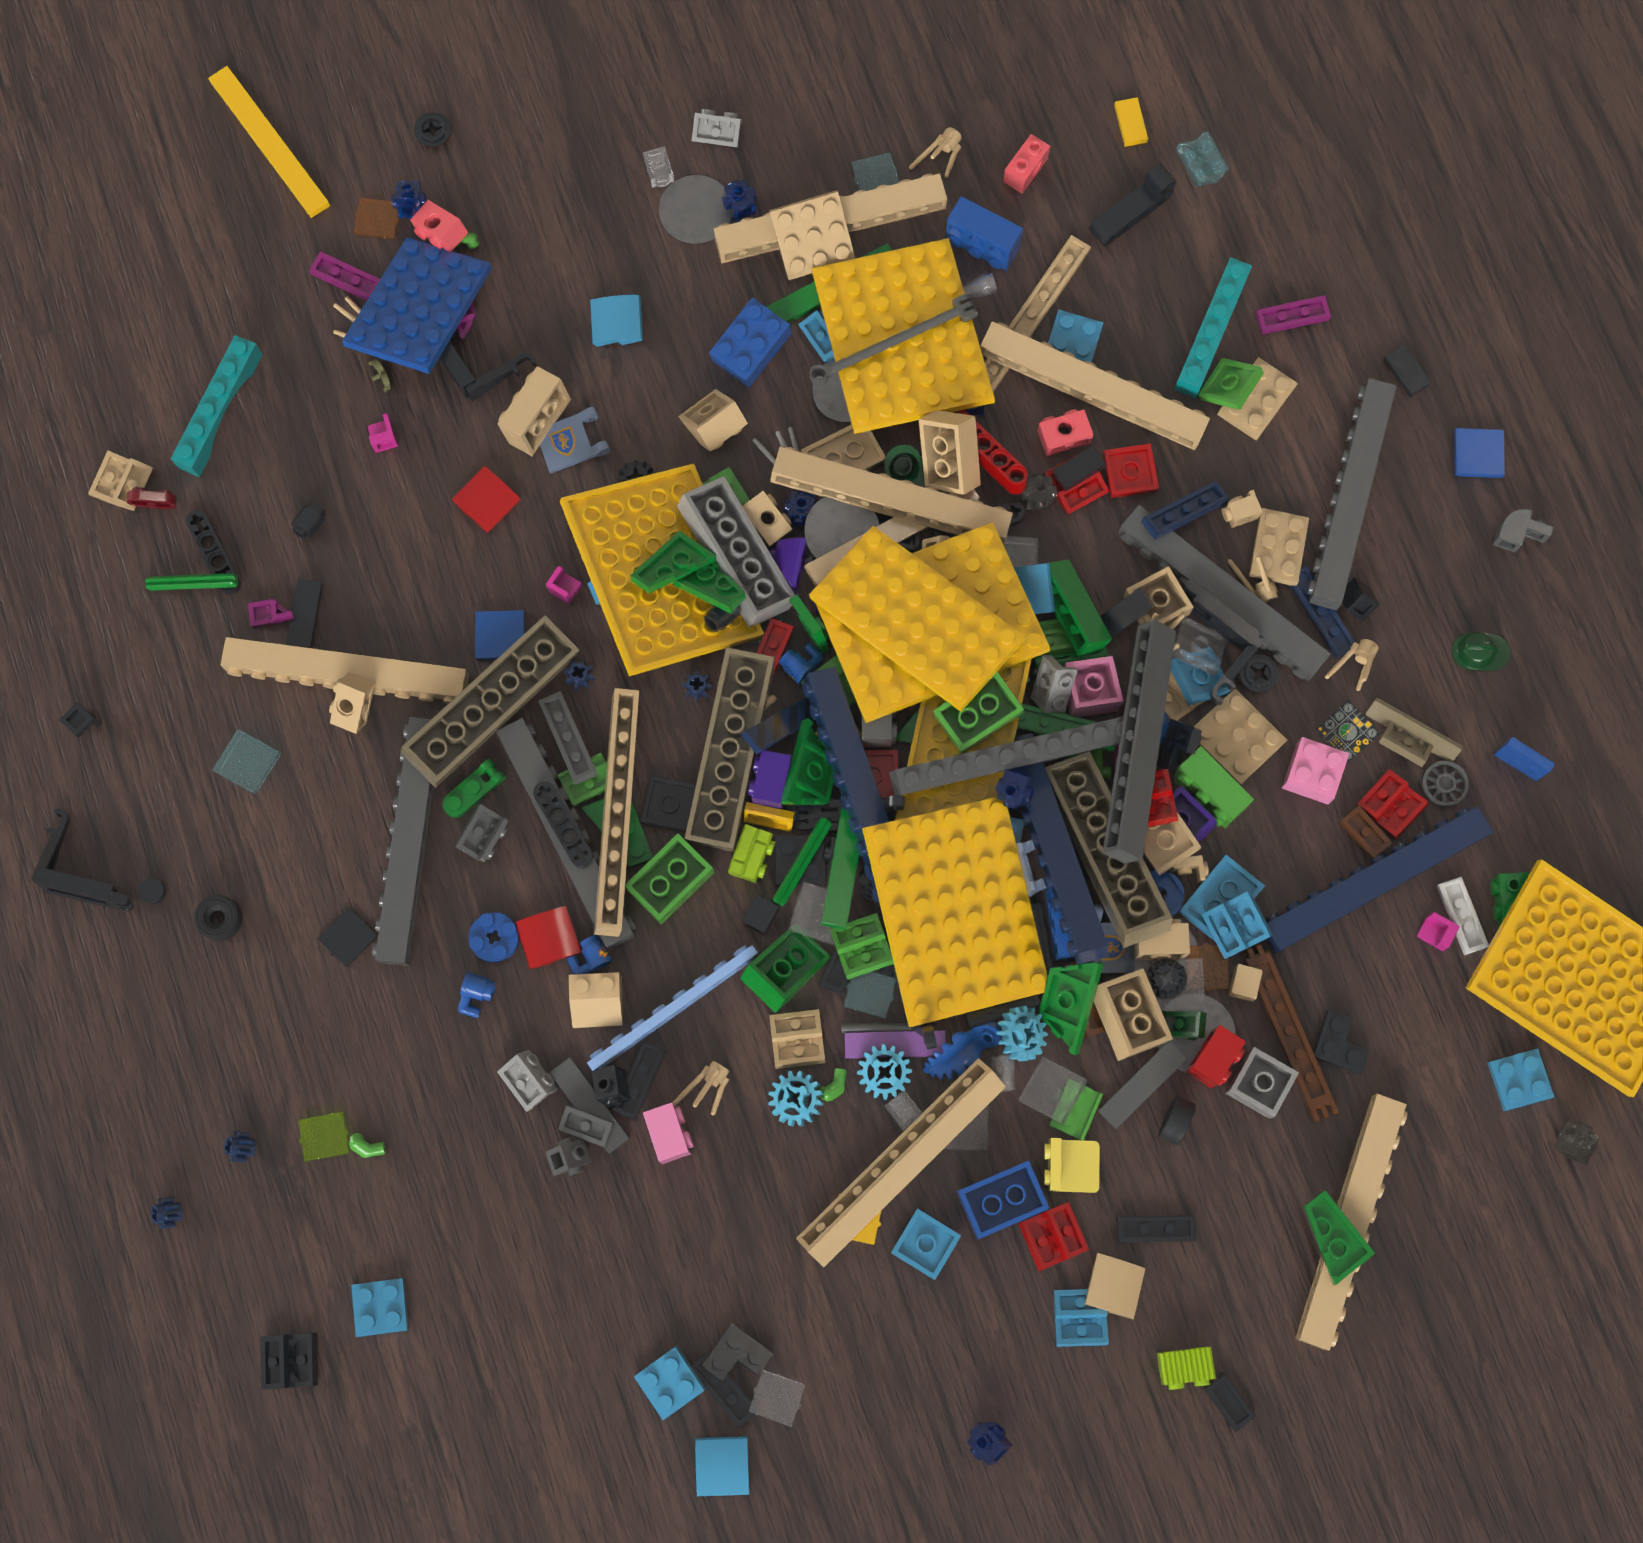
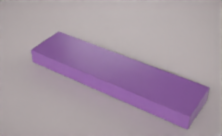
M945 1030L934 1031L937 1048L928 1050L924 1044L923 1037L915 1031L845 1033V1059H866L864 1052L871 1055L873 1053L872 1047L875 1046L877 1050H881L882 1044H885L886 1050H890L892 1045H894L896 1054L903 1051L904 1054L901 1058L935 1057L933 1055L934 1052H944L942 1044L946 1043ZM879 1055L876 1058H891L892 1056Z

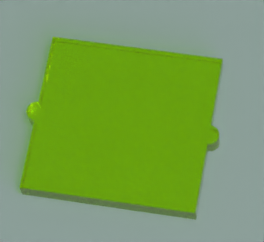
M343 1112L299 1120L301 1133L299 1142L302 1143L304 1162L349 1154L347 1141L349 1131L345 1127Z

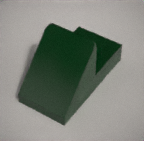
M1162 1011L1172 1038L1195 1041L1197 1038L1205 1037L1207 1013L1201 1011Z

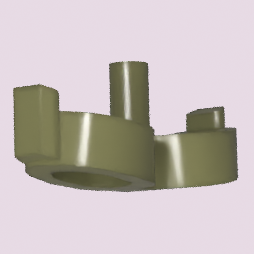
M375 359L368 362L370 366L373 365L378 371V374L371 377L373 382L381 378L385 386L383 389L384 393L391 390V382L380 362Z

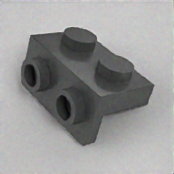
M478 804L454 847L477 861L485 862L486 859L489 860L495 853L496 847L494 845L497 840L503 838L509 826H507L509 819L498 815L482 804Z

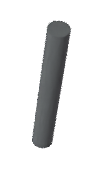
M841 1023V1033L914 1031L908 1026V1023Z

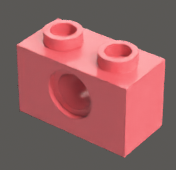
M1030 134L1006 167L1003 182L1023 194L1048 160L1050 145Z
M427 200L410 219L415 227L414 232L422 240L427 238L434 247H437L439 250L444 248L449 253L468 234V231L458 217L430 200Z
M1073 409L1057 418L1054 416L1046 417L1039 423L1037 429L1046 457L1091 444L1093 439V432L1084 409L1080 411ZM1067 428L1070 433L1062 434L1058 429Z

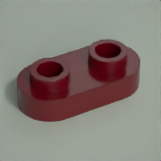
M134 487L131 491L127 492L126 502L136 507L176 508L177 497L169 490L153 492L147 491L146 488Z

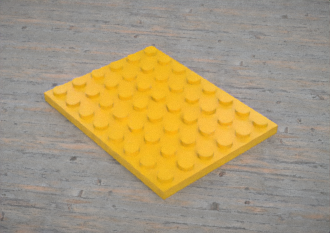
M949 238L812 268V275L835 362L954 308L952 299L965 294ZM960 316L838 371L854 434L919 420L933 411L956 412L995 402L973 321L970 319L963 323Z
M694 464L562 497L560 500L629 676L759 639L764 635L760 623L749 628L741 614L724 630L715 632L704 621L706 612L714 605L674 586L673 583L649 594L631 581L630 575L678 531H681L698 543L677 507L684 493L703 486Z
M993 522L912 553L1025 636V641L998 671L1050 651V646ZM815 603L865 723L938 695Z
M1005 795L862 828L909 1027L1045 992L1048 976L1026 890Z
M1537 860L1465 988L1628 1097H1634L1643 1082V927L1544 860Z

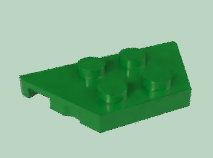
M809 718L801 721L781 800L783 805H824L829 803L834 784V772L831 764L829 765L826 761L824 742L819 740L811 728L813 722Z
M1103 962L1053 967L1049 971L1038 1014L1042 1015L1041 1019L1051 1027L1055 1036L1062 1038L1069 1046L1068 1051L1073 1055L1080 1052L1104 965Z

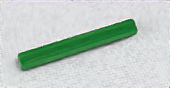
M233 573L153 576L145 579V587L150 591L229 588L238 585V576Z
M824 817L819 819L775 893L773 901L780 906L786 904L832 826L830 820Z

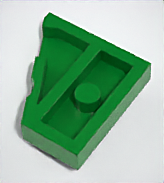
M798 595L790 598L791 605L797 611L805 630L821 654L830 650L827 640L830 638L824 630L825 626L818 616L813 618Z

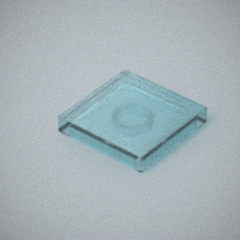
M237 729L212 771L256 795L281 753L244 731Z

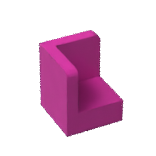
M387 413L383 414L384 421L368 426L370 443L375 453L398 447L393 425Z
M559 565L546 583L548 592L570 605L582 586L580 581L566 574L563 567Z
M1432 912L1425 918L1417 933V937L1444 951L1450 947L1460 926L1436 912Z

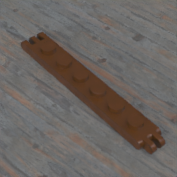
M1259 942L1254 945L1256 954H1254L1251 947L1245 949L1248 957L1244 958L1246 966L1262 970L1258 994L1290 1068L1299 1072L1295 1080L1310 1115L1316 1123L1320 1121L1317 1113L1318 1110H1320L1324 1119L1329 1117L1326 1108L1328 1106L1333 1115L1339 1112L1268 949L1263 950Z

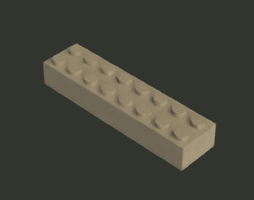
M546 615L543 616L401 747V754L436 788L574 660L579 649Z
M726 647L685 834L687 843L735 852L756 753L741 735L764 719L775 668V658L772 656Z
M1090 751L1045 767L1068 834L1123 948L1171 931L1172 916L1144 859L1124 864L1102 854L1111 793Z

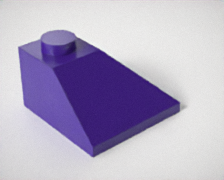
M802 537L778 540L776 548L772 547L770 553L795 595L798 594L806 558V538Z

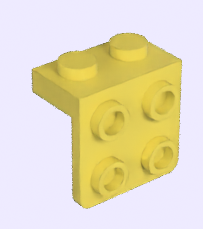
M1050 1138L1048 1144L1044 1145V1159H1048V1170L1044 1169V1185H1048V1191L1097 1192L1099 1190V1143L1097 1141Z

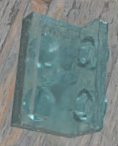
M1208 131L1203 132L1197 140L1179 143L1175 148L1196 187L1217 183L1228 171V166Z

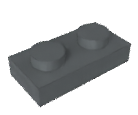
M566 1105L558 1130L599 1146L607 1147L615 1122L574 1106Z

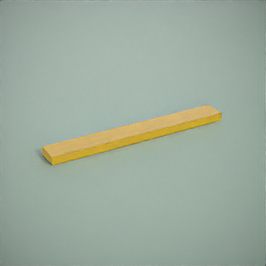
M228 66L208 78L210 83L310 218L328 208L330 204Z

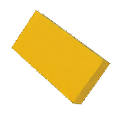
M1138 97L1116 101L1114 107L1124 146L1147 143L1148 136Z
M746 802L743 822L792 832L795 812Z

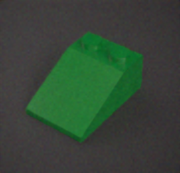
M795 923L748 965L740 979L776 1013L830 960L831 956Z

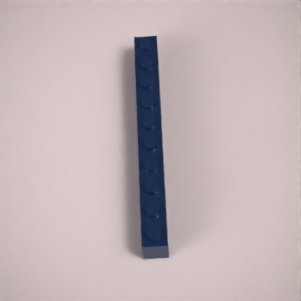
M836 667L807 674L802 683V691L804 696L809 699L811 717L813 720L816 719L818 738L821 742H824L826 761L832 766L834 784L836 787H839L842 795L841 805L844 810H847L850 818L848 820L849 828L856 835L858 841L856 843L857 851L860 856H863L865 862V875L867 879H871L873 885V898L880 905L862 828L887 823L889 820Z
M1032 733L1017 736L1014 742L1033 738L1034 736ZM1043 762L1008 770L1009 782L1011 785L1015 784L1017 790L1015 791L1016 802L1018 806L1022 805L1024 810L1022 812L1024 825L1030 827L1031 833H1029L1030 840L1033 839L1034 846L1037 847L1039 853L1036 855L1039 868H1044L1046 873L1044 880L1047 890H1052L1054 896L1051 898L1054 911L1059 912L1061 916L1059 924L1062 934L1067 933L1069 939L1067 941V948L1070 956H1075L1077 965L1107 957L1108 943Z
M1469 807L1462 809L1455 814L1457 818L1451 822L1446 818L1434 825L1436 830L1428 834L1425 830L1413 837L1415 840L1413 843L1406 845L1403 842L1392 848L1393 854L1385 857L1384 853L1371 860L1373 865L1366 869L1361 865L1349 872L1351 877L1343 881L1340 877L1328 884L1330 889L1324 892L1318 889L1307 895L1308 901L1302 904L1296 901L1287 906V912L1279 916L1276 912L1267 917L1265 921L1273 936L1267 938V941L1275 954L1492 834L1493 830L1479 807L1471 811Z

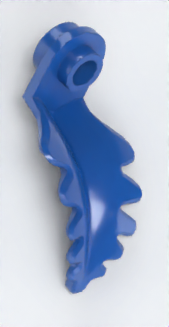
M988 1022L973 1026L968 1032L954 1033L952 1036L953 1044L943 1043L942 1049L944 1052H934L933 1055L936 1058H928L929 1062L924 1063L923 1072L930 1074L933 1078L937 1075L941 1080L944 1078V1074H946L947 1079L951 1080L954 1071L960 1077L965 1072L966 1066L969 1068L978 1058L980 1059L981 1052L985 1048L999 1045L998 1042L1002 1040V1036L997 1035V1031H1002V1028L994 1022Z

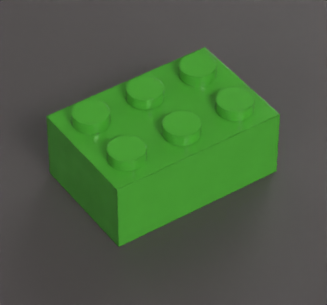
M996 672L961 712L950 703L945 702L933 710V717L958 753L964 754L1022 716L1024 709L999 673Z
M1202 746L1196 750L1195 754H1192L1182 763L1173 775L1176 779V785L1178 787L1182 786L1217 820V826H1222L1224 829L1246 810L1254 800Z
M677 834L625 884V888L662 925L714 874V870L708 862Z

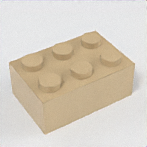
M538 366L527 376L520 392L518 391L513 396L511 405L499 417L498 426L510 445L530 456L534 455L552 425L558 420L571 400L561 379Z
M933 411L920 418L919 427L925 487H933L936 490L964 495L980 486L975 416Z
M1144 968L1097 986L1094 1004L1118 1061L1173 1039Z

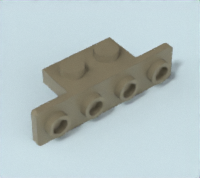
M1379 698L1373 701L1366 712V716L1386 726L1379 743L1421 767L1426 763L1431 752L1446 761L1453 762L1463 748L1459 743Z

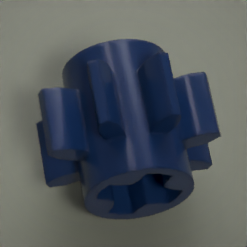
M584 659L580 663L571 661L572 666L570 669H564L565 674L570 676L566 679V683L568 685L574 683L576 691L579 687L583 686L588 689L589 680H595L594 676L589 674L594 670L593 666L589 665L586 667ZM580 671L584 677L579 678L576 676V673Z
M697 670L696 675L686 674L688 683H682V688L689 689L685 693L686 698L693 696L696 702L701 697L708 699L706 692L713 689L711 684H706L710 679L709 675L703 677L700 675L699 670ZM699 682L701 684L699 690H694V686Z
M234 1131L233 1136L226 1138L224 1153L231 1156V1162H247V1157H253L256 1150V1141L254 1138H249L250 1132Z
M174 1197L157 1199L158 1204L153 1205L151 1208L152 1222L159 1224V1229L176 1227V1222L181 1221L183 1217L181 1203L174 1202Z

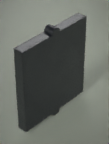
M348 908L318 940L330 951L329 954L331 956H335L348 967L378 936L366 925V920H361Z

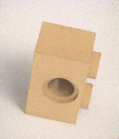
M762 491L742 507L768 549L790 533L792 530L790 525L792 523L785 513L781 514L775 507L777 502L772 495H766ZM764 513L770 514L773 518V523H763L761 515Z
M350 672L342 679H338L333 690L336 693L335 699L329 709V713H331L330 724L357 734L367 724L375 682Z

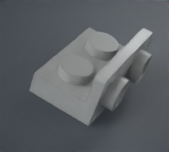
M701 109V113H695L692 141L738 148L743 119H737L738 114L724 112L723 117L716 116L714 110Z
M1043 655L1031 699L1044 713L1066 711L1077 669L1075 667H1062L1052 655Z
M530 1050L516 1054L497 1071L526 1112L532 1110L548 1095L558 1090L553 1077L546 1073L540 1065L538 1057L531 1053Z

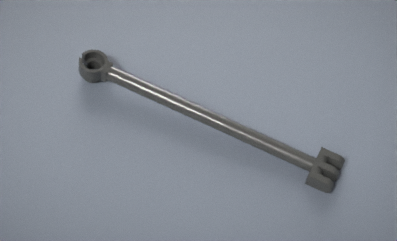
M963 294L952 299L954 308L833 364L814 365L810 369V380L816 386H823L832 377V374L955 317L960 316L964 323L975 318L978 312L975 308L972 309L974 305L969 301L968 295Z

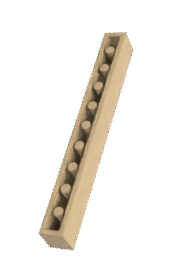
M940 173L935 175L926 174L914 180L905 179L898 184L890 186L880 185L876 189L869 191L859 190L849 196H839L848 232L946 209L947 196ZM770 212L762 217L754 219L745 218L737 223H724L717 228H713L721 264L779 250Z
M992 321L980 346L983 357L1192 450H1195L1210 420L1200 410L1186 408L1180 401L1168 400L1155 390L1148 391L1141 388L1135 381L1123 380L1112 371H1103L1092 362L1078 360L1073 354L1066 351L1060 352L1047 342L1033 340L1030 335L1024 332H1015L1004 323Z
M779 447L770 481L821 497L827 496L888 516L899 517L955 535L966 533L993 522L1003 544L1006 540L1013 514L1003 507H991L984 505L979 500H966L954 493L945 494L938 492L933 487L917 486L911 481L896 480L887 474H875L868 472V470L862 467L854 468L847 466L841 461H829L822 459L816 454H804L792 447Z
M229 637L225 639L220 664L227 671V674L241 677L243 673L250 674L252 678L265 680L266 677H273L278 682L289 683L290 680H295L306 686H314V683L323 684V687L334 689L337 680L342 679L350 672L375 682L373 692L375 695L384 696L386 693H393L398 698L409 699L410 696L419 697V700L433 702L434 699L443 700L445 704H449L468 686L470 676L467 670L463 668Z
M615 688L612 696L594 935L619 937L622 930L639 690Z
M978 1058L796 1239L814 1259L825 1267L1006 1086L993 1070Z
M1380 1094L1371 1096L1337 1204L1367 1243L1370 1233H1367L1369 1223H1373L1377 1215V1209L1374 1207L1377 1198L1380 1199L1385 1189V1184H1382L1385 1174H1389L1393 1161L1390 1159L1392 1150L1397 1149L1400 1141V1136L1397 1135L1400 1126L1405 1124L1408 1112L1405 1111L1407 1104ZM1321 1255L1295 1337L1296 1340L1330 1351L1331 1346L1334 1347L1339 1336V1332H1336L1339 1321L1342 1322L1345 1317L1347 1308L1344 1307L1346 1297H1350L1353 1292L1354 1282L1351 1281L1354 1272H1358L1360 1266L1337 1285L1333 1286Z

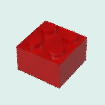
M1218 1025L1211 1030L1185 1072L1209 1088L1217 1085L1221 1086L1222 1083L1225 1084L1232 1073L1229 1069L1230 1066L1234 1065L1235 1062L1238 1063L1246 1051L1242 1048L1246 1041L1223 1026Z

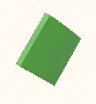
M877 913L847 923L845 930L830 929L847 980L894 964Z

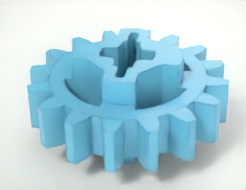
M1027 1006L1010 1008L1008 1013L1002 1014L1005 1021L998 1022L999 1026L1002 1027V1031H997V1035L1002 1036V1040L998 1043L999 1045H1005L1003 1053H1011L1010 1059L1012 1060L1018 1059L1019 1062L1034 1060L1036 1055L1043 1053L1040 1046L1047 1045L1043 1040V1037L1048 1036L1047 1032H1043L1046 1023H1040L1039 1020L1042 1015H1034V1008L1027 1009Z
M882 1044L881 1050H877L873 1046V1053L871 1055L864 1052V1056L867 1058L866 1061L859 1060L858 1062L863 1066V1069L858 1070L857 1074L864 1077L859 1083H866L868 1086L865 1092L868 1093L873 1090L874 1098H877L879 1093L883 1094L884 1100H887L888 1093H892L894 1097H897L896 1090L900 1089L904 1092L903 1082L910 1083L911 1081L906 1077V1074L912 1073V1069L905 1067L910 1061L909 1059L902 1060L901 1057L904 1052L900 1051L896 1054L894 1045H892L890 1050H886L885 1044ZM879 1055L892 1056L888 1061H879L876 1058ZM893 1063L889 1069L891 1075L888 1078L884 1075L876 1080L880 1074L878 1068L880 1066L885 1068ZM899 1063L901 1066L900 1079L895 1076V1067ZM869 1064L874 1068V1076L871 1080H869L867 1075ZM881 1083H890L892 1087L886 1089L878 1088L877 1086Z
M789 1071L788 1078L780 1075L781 1083L773 1082L772 1085L776 1090L768 1094L774 1097V1100L768 1103L769 1106L776 1107L772 1114L774 1116L781 1114L779 1121L784 1123L788 1119V1125L792 1127L795 1121H797L799 1126H804L805 1119L813 1122L811 1115L813 1113L819 1115L820 1112L816 1108L817 1106L824 1105L823 1102L818 1100V1097L824 1095L823 1092L816 1090L820 1083L817 1081L811 1083L813 1076L809 1074L804 1079V1072L799 1071L797 1076H795L794 1072ZM801 1082L806 1085L797 1088L792 1083ZM784 1090L783 1100H781V1094ZM792 1092L799 1095L798 1103L800 1104V1106L793 1102L794 1094ZM812 1097L811 1104L808 1107L809 1098ZM794 1109L797 1110V1112H799L800 1115H789L786 1112H790Z

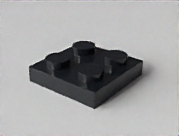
M810 835L775 836L776 886L781 885ZM825 838L796 886H825V859H823Z

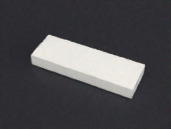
M1462 877L1438 884L1437 889L1450 921L1460 926L1456 936L1464 956L1488 948L1489 943Z

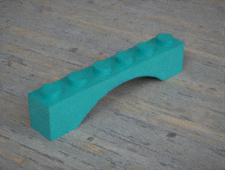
M1230 257L1179 376L1175 391L1195 399L1197 398L1252 265Z
M236 335L233 337L171 457V460L178 469L197 477L201 476L210 458L214 439L227 407L239 388L253 375L263 355L256 343Z

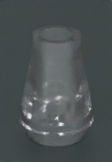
M983 273L966 285H963L964 293L969 298L993 295L992 292L998 291L992 273Z
M1011 1053L991 1058L992 1064L990 1065L993 1072L1006 1086L1001 1092L1016 1089L1015 1059H1010Z

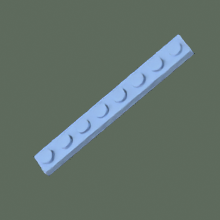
M745 945L734 953L735 957L729 962L723 960L713 968L715 972L708 977L702 975L693 982L694 987L686 992L683 989L672 997L674 1001L669 1005L665 1006L662 1004L651 1012L653 1014L652 1017L646 1021L640 1019L631 1026V1032L625 1036L623 1033L619 1034L610 1041L612 1044L605 1050L600 1048L591 1054V1060L587 1064L592 1071L605 1067L756 959L759 955L753 945L748 948Z

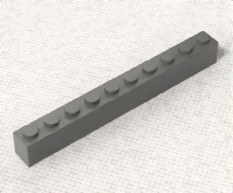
M1368 378L1364 386L1360 385L1356 399L1360 400L1359 406H1355L1351 420L1355 421L1354 426L1349 428L1346 436V442H1349L1348 450L1344 449L1340 463L1344 464L1343 469L1338 471L1335 485H1338L1337 493L1333 492L1329 506L1333 507L1331 514H1327L1324 528L1327 529L1326 536L1321 537L1318 550H1322L1321 556L1316 558L1313 566V572H1316L1315 580H1310L1307 594H1310L1309 603L1336 611L1342 604L1397 385Z
M1138 505L1121 525L1118 532L1121 535L1120 538L1126 544L1134 545L1139 549V553L1145 559L1153 560L1157 563L1160 570L1169 566L1182 588L1187 580H1193L1199 586L1208 590L1261 632L1259 637L1264 642L1259 648L1270 651L1277 662L1288 665L1293 669L1292 672L1295 676L1302 680L1306 679L1309 682L1331 653L1172 531L1154 540L1141 523L1143 517L1150 513Z
M1157 620L1138 625L1102 853L1124 864L1139 861L1143 858L1175 646L1176 631Z
M1124 716L896 769L889 772L894 795H906L1120 744Z
M409 717V723L405 724L403 737L406 739V742L431 719ZM400 752V762H403L402 772L399 771L397 774L399 793L398 796L395 795L393 801V809L396 810L395 820L392 819L390 823V834L393 835L392 842L387 845L386 850L389 864L388 868H385L383 872V883H386L385 892L380 894L379 906L382 907L381 917H377L376 931L379 934L378 941L373 943L372 955L375 956V960L379 963L409 966L434 786Z
M523 718L496 732L595 925L600 857L595 850L592 852L593 862L589 867L584 869L575 867L533 795L535 786L540 782H549L556 789L575 824L577 825V822L580 821L575 808L569 809L566 803L569 797L564 787L558 788L555 782L558 775L553 765L547 766L544 760L548 756L542 744L536 745L533 739L537 734L532 724H526ZM545 788L540 790L541 795L539 798L544 797L548 806L558 802L557 799L552 802L548 793L551 792V789L548 791ZM555 808L550 813V817L554 821H559L564 816V811L560 808ZM567 829L563 833V840L572 842L576 838V832L573 829ZM581 830L580 832L586 843L592 842L586 830ZM580 841L579 844H577L575 847L568 848V850L571 851L574 848L576 853L578 854V857L575 859V861L581 860L583 863L586 861L585 856L588 855V853H582L578 846L580 844H583V842ZM623 915L622 930L619 937L600 935L609 951L634 938L632 930L636 929L630 916L624 917Z

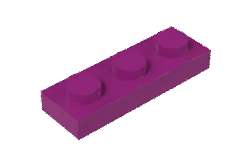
M321 251L309 270L311 275L365 300H368L380 281L379 278Z
M1325 295L1258 309L1255 313L1261 335L1329 321L1331 318Z

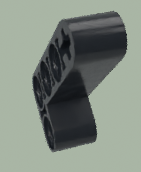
M1161 163L1157 164L1147 173L1142 185L1092 222L1089 226L1090 232L1104 247L1108 246L1164 204L1172 196L1177 181Z

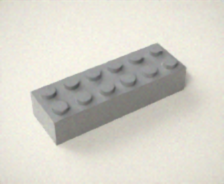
M723 476L684 493L677 507L698 543L716 555V563L719 565V569L725 575H729L745 591L746 599L739 605V610L747 626L751 628L789 610L792 606L789 599L794 597L795 594L726 478Z

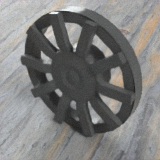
M1439 761L1432 764L1422 776V791L1431 803L1438 806L1449 807L1458 804L1465 798L1469 789V780L1465 771L1459 765L1450 761ZM1443 766L1441 775L1435 767ZM1447 766L1454 768L1451 774L1447 773ZM1431 770L1437 777L1436 779L1428 776ZM1458 771L1462 778L1456 780L1454 775ZM1426 781L1434 782V785L1427 786ZM1464 782L1463 789L1456 787V784ZM1436 789L1437 791L1432 796L1428 790ZM1453 790L1461 793L1458 799L1454 796ZM1439 793L1442 794V801L1435 799ZM1446 794H1449L1453 800L1452 802H1446Z

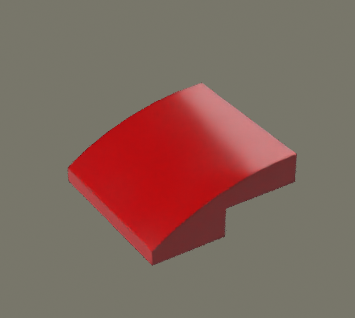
M1066 460L1042 474L1068 515L1110 491L1100 472H1097L1070 490L1065 491L1053 476L1052 470L1068 461Z
M484 466L451 500L488 533L521 499L501 479Z
M1168 769L1155 771L1148 827L1178 821Z
M1389 769L1357 803V806H1360L1382 830L1397 840L1428 806V801L1409 788L1408 782Z
M566 906L545 911L515 922L530 970L553 964L557 960L581 953Z
M1069 1202L1018 1223L1038 1271L1089 1250Z

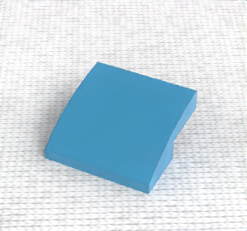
M617 295L590 300L593 345L599 347L616 342L625 345L643 340L641 296Z
M815 311L798 325L822 360L827 362L834 358L823 313L822 311Z
M1049 563L1014 567L1034 613L1055 612Z
M1250 891L1201 914L1224 959L1273 936Z
M1088 1289L1054 1290L1056 1347L1109 1344L1108 1313L1106 1310L1084 1305Z
M748 1436L696 1438L697 1496L749 1495Z

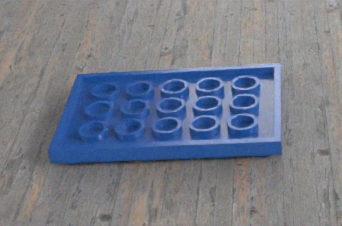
M406 237L343 338L344 347L430 374L491 272V263L454 251L449 253L444 248L439 250L431 244Z

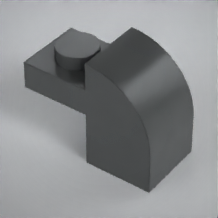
M1517 510L1507 516L1500 524L1492 545L1516 552L1522 546L1525 537L1544 543L1551 536L1553 527L1539 519L1531 520L1533 510Z

